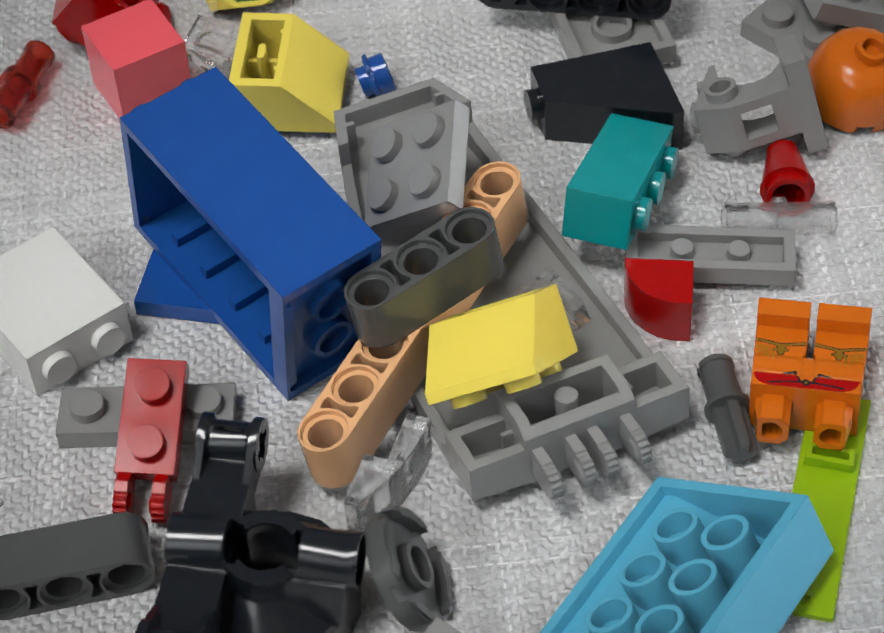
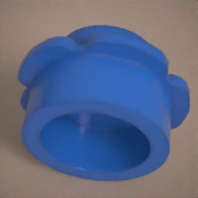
M380 52L368 58L366 54L362 55L363 66L356 68L355 72L365 96L369 97L374 94L380 96L397 90L382 53Z

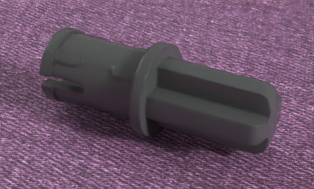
M712 354L702 359L698 364L699 368H697V374L701 379L707 400L704 406V414L708 422L715 426L723 455L726 458H730L733 464H742L745 459L755 457L758 451L757 441L748 416L750 399L748 395L741 392L732 358L726 354Z

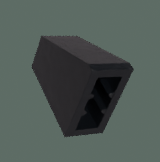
M651 42L530 67L531 89L524 90L525 109L530 121H538L545 140L593 144L612 113L674 126L671 147L679 148V150L682 149L684 109Z

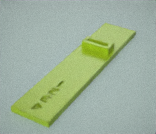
M861 399L857 436L849 435L845 448L842 450L819 448L818 445L813 443L814 431L804 430L792 493L809 496L834 552L791 615L833 623L871 400Z

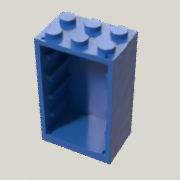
M217 67L195 78L185 80L171 91L148 103L135 107L131 112L120 117L134 227L177 276L211 310L213 317L287 401L335 373L358 340L344 297V287L353 275L381 258V238Z

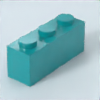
M611 113L566 187L562 236L627 250L637 230H646L652 204H660L666 179L672 180L679 157V148L671 147L674 126Z

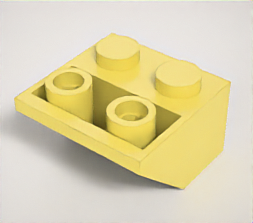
M243 12L229 81L277 131L336 133L334 111L342 109L349 67V53L295 14Z
M557 284L454 314L429 325L425 396L428 405L450 399L453 409L462 408L488 398L487 394L504 388L506 393L510 394L542 383L541 378L562 371L560 361L578 352Z

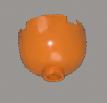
M860 26L841 29L821 41L807 64L821 119L824 123L844 132L855 133L857 127H874L872 132L881 131L884 129V33L874 28Z

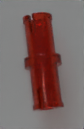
M28 41L15 64L8 66L0 76L1 129L11 128L25 104L32 102L37 97L41 89L40 81L55 60L54 51L42 41Z

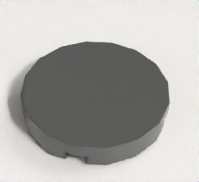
M395 505L376 513L368 519L365 531L366 556L377 589L393 616L409 631L423 633L436 617L445 622L443 615L450 612L452 605L451 581L441 551H438L437 546L427 548L425 541L421 537L422 534L428 532L427 526L408 508Z

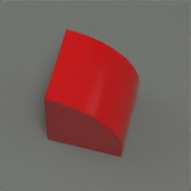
M625 258L624 304L630 318L641 329L656 337L667 340L690 341L694 261Z

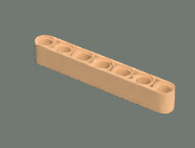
M496 161L481 166L473 173L464 186L463 208H482L492 215L503 258L525 227L529 215L520 171L515 165L508 162ZM484 287L388 347H368L361 343L359 339L307 412L297 430L299 444L315 483L325 488H340L352 483L361 474L426 376L429 325L451 315L470 310Z

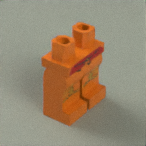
M759 297L749 403V419L751 425H755L756 439L759 442L781 444L783 441L788 440L789 429L814 431L813 443L818 445L819 448L831 450L844 449L849 435L857 436L858 417L869 347L872 308L819 303L813 358H807L812 302Z

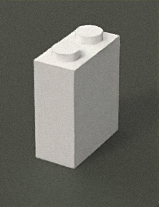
M54 227L0 256V354L36 396L58 384L66 382L76 373L105 356L114 354L122 346L133 341L125 302Z

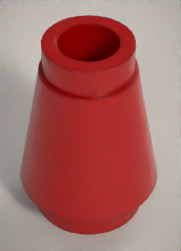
M781 139L771 143L767 148L760 195L762 200L776 213L784 215L798 213L811 200L815 191V183L801 157L797 145L790 140Z

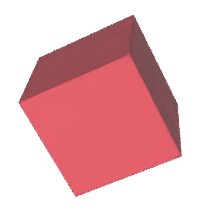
M153 0L143 1L81 26L93 83L118 118L128 114L135 107L148 103L171 91L185 80L191 78L185 41Z

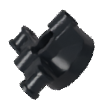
M204 411L201 414L195 437L192 479L182 512L174 511L167 525L164 542L166 567L157 598L146 617L139 622L135 633H353L361 616V583L366 561L365 532L332 529L319 519L291 511H256L255 492L268 450L269 427L267 418L255 417L252 422L218 419L214 412Z

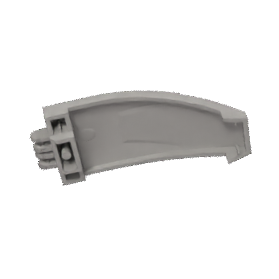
M431 78L334 111L335 130L347 204L363 221L365 219L373 129L456 99L470 108L465 185L473 173L481 166L496 161L504 162L474 124L471 101L435 78ZM524 187L529 215L528 221L503 258V269L500 275L485 285L470 310L557 284L578 352L560 361L562 371L541 378L542 383L510 394H507L504 388L487 394L488 398L458 409H453L450 399L428 405L425 396L426 376L424 377L410 400L472 501L535 481L539 483L549 499H557L565 495L560 471L570 468L576 478L579 479V482L582 483V486L587 487L598 482L595 465L607 479L620 473L619 460L615 450L622 447L633 457L637 465L641 466L653 460V454L648 436L690 417L689 386L661 351L653 354ZM444 216L380 236L381 257L442 220Z

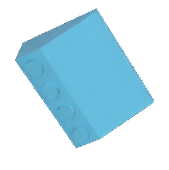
M657 477L540 633H779L834 552V549L808 495Z

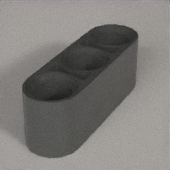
M477 207L459 209L353 275L344 287V297L359 341L373 348L388 347L395 344L499 276L503 269V257L492 215L488 211Z
M113 513L0 536V620H9L133 595L150 587L155 580L148 523L143 517L135 513Z

